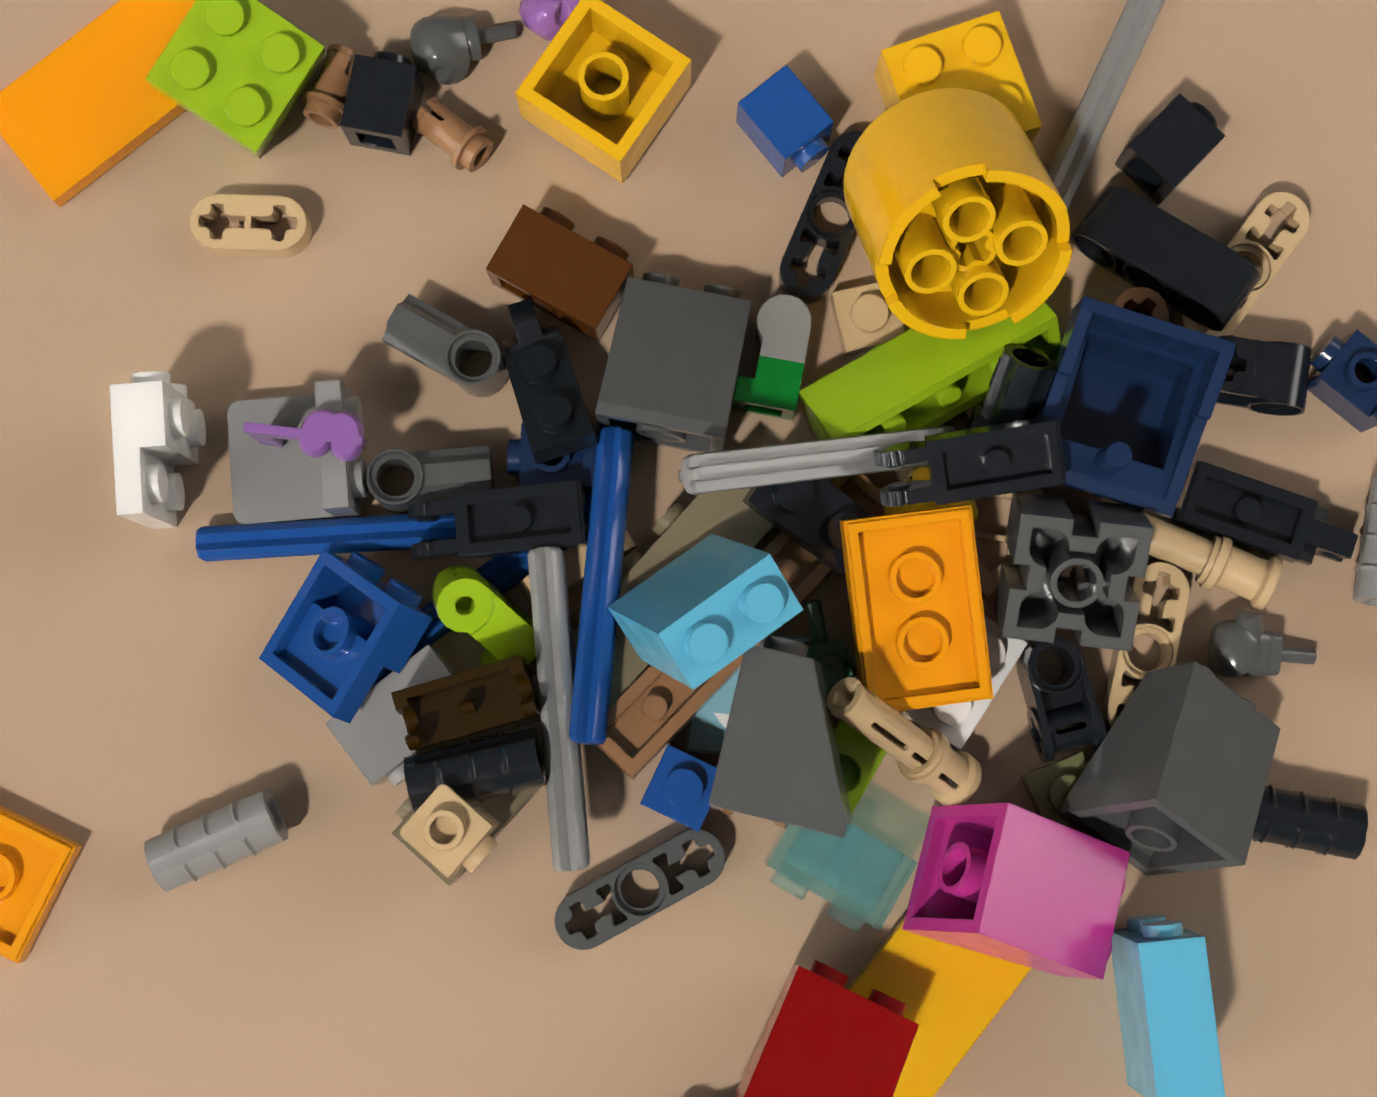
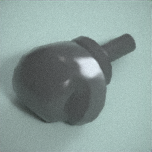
M432 15L423 17L414 23L410 31V52L413 62L417 65L420 72L434 76L438 84H457L465 78L469 70V63L481 60L482 44L517 39V32L514 23L477 29L473 15L462 18L460 15Z
M1241 610L1234 620H1223L1214 625L1208 647L1209 665L1214 673L1223 678L1230 679L1240 676H1276L1279 674L1281 662L1313 665L1317 658L1314 649L1284 647L1282 634L1278 631H1266L1263 615L1252 611Z

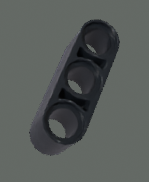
M1116 185L1107 187L1071 235V240L1076 248L1094 263L1135 287H1146L1156 291L1166 301L1167 306L1213 331H1222L1261 279L1256 267L1236 251L1133 192Z

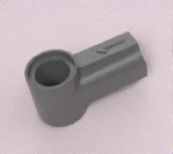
M408 294L401 303L397 304L387 321V327L382 338L384 343L458 384L469 395L489 397L499 392L506 384L509 374L503 357L504 352L488 333L467 327L411 294ZM478 351L492 354L490 368L484 374L478 377H469L463 374L465 360L471 354Z
M490 446L407 452L403 449L394 448L381 451L372 458L367 467L366 482L368 489L381 507L390 512L402 514L408 512L407 505L453 499L454 493L494 489ZM396 467H405L414 473V483L408 492L400 496H389L382 492L381 482L386 472Z

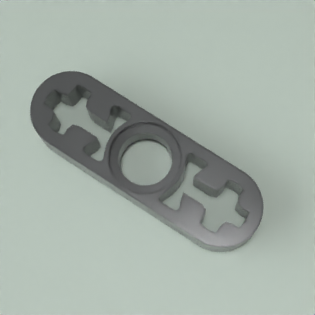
M692 828L684 830L571 892L562 900L556 910L555 928L559 937L565 944L575 949L588 950L595 948L711 884L720 876L725 864V853L720 840L706 829L700 828L699 832ZM694 840L699 847L709 844L715 853L707 859L710 870L699 875L691 867L676 874L675 878L683 887L670 892L669 881L665 871L653 859L662 853H666L670 866L685 856L683 844L687 841ZM634 870L649 871L656 877L659 883L657 898L647 906H634L623 896V879ZM609 884L615 905L627 918L615 923L613 911L611 910L595 921L594 925L597 933L587 936L583 929H577L572 932L567 924L574 916L572 905L581 901L586 909H592L605 902L606 898L598 889Z

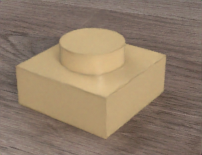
M877 282L831 293L830 301L844 357L870 351L875 346L888 342L905 332L903 323L887 306Z

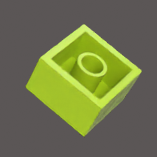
M196 0L145 79L152 88L260 158L324 60L325 46L257 0Z

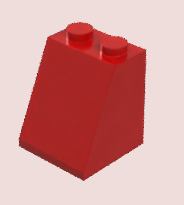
M813 960L809 970L799 965L793 966L733 1097H893L919 1024L904 1017L908 1005L876 989H872L868 999L844 988L849 976L822 962Z

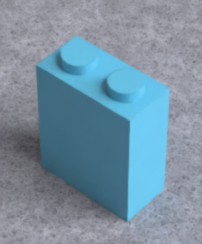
M712 533L608 606L609 611L642 661L693 690L803 611L802 606L770 553Z
M1162 914L1126 918L1127 928L1115 929L1113 932L1111 953L1127 1084L1143 1097H1225L1205 936L1184 929L1182 921L1166 920V915Z

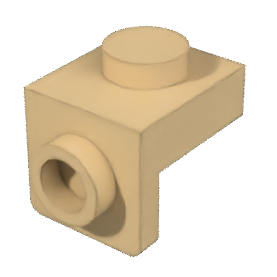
M442 784L433 791L400 830V836L443 875L449 878L456 874L462 866L473 873L498 845V842L490 834L500 822L482 806L473 808L451 787Z

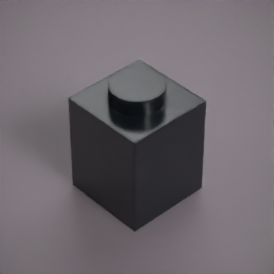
M378 51L374 54V57L355 54L340 124L351 145L411 155L415 136L412 122L420 109L425 87L417 65L411 64L408 58L393 52Z
M1179 93L1128 145L1115 165L1160 205L1212 152L1225 135L1217 128L1216 119L1208 109L1197 102H1189Z

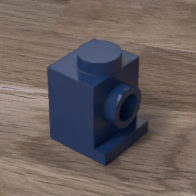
M1358 329L1342 339L1334 334L1318 349L1310 360V365L1316 370L1308 379L1307 390L1362 433L1377 426V345ZM1355 367L1370 378L1369 383L1361 382L1356 377Z
M521 423V438L510 437L508 441V475H518L519 486L581 480L584 482V492L592 494L596 446L565 455L561 462L554 466H547L543 463L536 464L524 424ZM591 423L597 441L599 429L597 423Z

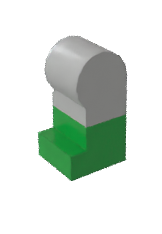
M776 295L769 298L761 306L757 315L755 331L761 350L756 377L750 378L738 375L732 409L793 420L797 408L810 337L811 314L807 305L799 298L792 295Z

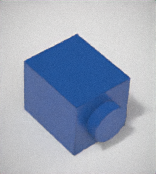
M787 65L740 100L737 106L736 123L781 177H784L796 166L801 172L808 170L822 159L830 149L826 143L830 140L834 121Z
M668 744L640 804L699 832L711 807L708 804L717 767Z

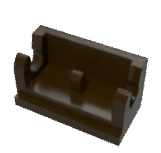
M521 655L391 692L395 709L399 715L402 714L408 735H405V742L410 751H416V755L433 751L435 747L443 749L466 743L468 739L474 741L541 721L540 706L527 660Z

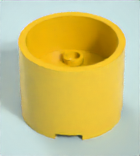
M942 88L922 92L908 97L884 111L865 129L854 145L844 174L845 202L887 306L902 323L928 336L942 339H966L967 331L984 328L1009 317L1016 324L1042 305L1059 285L1068 268L1073 252L1069 243L1070 222L1067 207L1020 122L1003 103L982 92L963 88Z

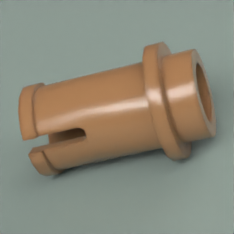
M331 44L326 51L327 56L312 91L304 92L302 102L305 104L303 115L307 119L322 127L337 129L342 119L353 61L350 60V57L354 50L343 45Z
M433 97L427 100L426 106L432 112L429 113L421 106L413 119V130L418 134H422L451 156V163L457 170L464 168L470 172L478 170L486 162L493 149V142L487 138V130L479 125L472 127L443 105L442 101L438 98Z

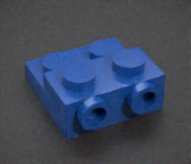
M323 549L259 659L330 716L351 723L383 667L401 673L433 618L419 608L425 598L421 593L394 578H390L387 585L380 581L386 569L378 563L355 551H352L347 560Z

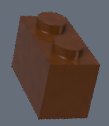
M523 204L486 267L491 283L521 300L531 298L535 308L599 342L622 302L627 277L634 278L633 264L626 261L629 254L619 245L606 238L597 236L595 241L591 242L573 232L574 223L551 208L542 207L540 213Z

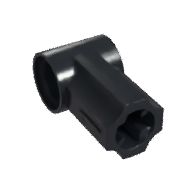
M1005 345L989 382V388L982 405L977 404L975 406L967 429L1038 418L1055 376L1057 362L1047 357L1043 351L1027 345Z

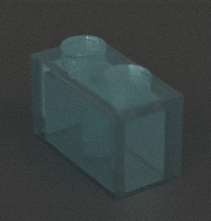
M786 824L785 828L781 829L764 859V863L775 870L770 882L801 900H804L809 890L831 903L826 914L858 933L864 923L880 931L918 863L850 824L849 831L844 838Z

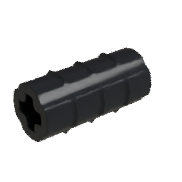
M534 728L510 734L500 732L496 737L474 742L468 739L465 744L443 749L435 747L430 752L404 757L405 782L414 812L442 784L451 787L468 803L474 801L483 803L485 799L505 794L515 796L518 791L546 785L542 755Z
M1268 785L1265 786L1252 839L1254 842H1268L1284 845L1285 848L1290 847L1292 849L1299 848L1314 851L1316 854H1323L1324 856L1329 854L1356 860L1365 845L1368 812L1364 805L1336 800L1335 797H1320L1305 794L1303 791H1289Z

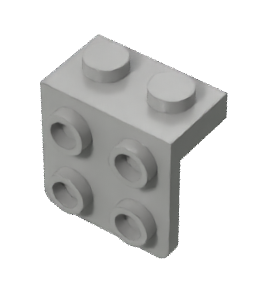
M340 379L315 381V394L239 400L230 404L227 409L233 514L239 523L254 524L362 516L360 498L367 497L368 495L367 470L364 459L344 462L333 456L331 448L324 456L312 458L301 451L299 441L284 440L283 447L260 444L243 432L244 422L301 428L304 419L309 413L323 408L335 412L348 411L354 413L361 420L364 427L359 396L353 397V393Z

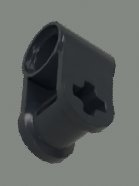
M1233 335L1218 337L1237 344L1216 404L1248 408L1257 413L1276 416H1293L1305 412L1312 351L1309 347L1292 342H1266Z
M1055 637L1054 643L1028 642L1016 662V668L1027 706L1030 733L1043 763L1053 761L1055 753L1089 744L1098 749L1107 735L1100 707L1094 697L1085 660L1080 649L1072 641L1061 637ZM1048 648L1055 649L1061 655L1064 666L1061 676L1050 684L1044 682L1039 677L1036 668L1038 656ZM1076 723H1077V725L1074 726V727H1070V728H1066V729H1062V730L1056 731L1058 728L1065 727V726H1069V725H1072V724H1076Z

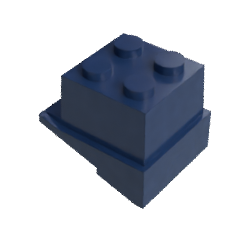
M1084 296L1071 310L1056 360L1057 370L1039 416L1055 415L1059 419L1067 482L1064 485L1167 518L1173 517L1207 420L1212 416L1237 343Z

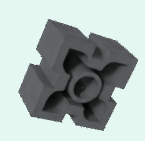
M1012 493L1005 541L1012 561L1017 566L1001 564L994 608L1001 636L1004 638L1054 643L1056 628L1072 629L1079 646L1132 651L1140 601L1128 581V576L1145 578L1154 529L1143 510L1126 504L1089 500L1087 515L1071 514L1064 497ZM1069 566H1082L1073 567L1070 572V577L1061 576V572Z

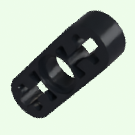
M862 131L846 132L832 143L780 264L779 284L786 295L797 297L805 304L817 302L828 294L856 231L847 209L844 189L838 187L846 167V161L839 156H850L854 145L863 133ZM830 181L834 186H825V183ZM826 202H834L841 205L848 214V225L837 233H827L819 229L813 219V213L819 205ZM803 236H806L817 246L824 248L816 268V273L824 277L822 282L812 279L807 287L796 283L798 273L790 269L792 265L802 267L806 263L811 251L812 243L801 242ZM825 248L837 249L838 251L835 255H832Z

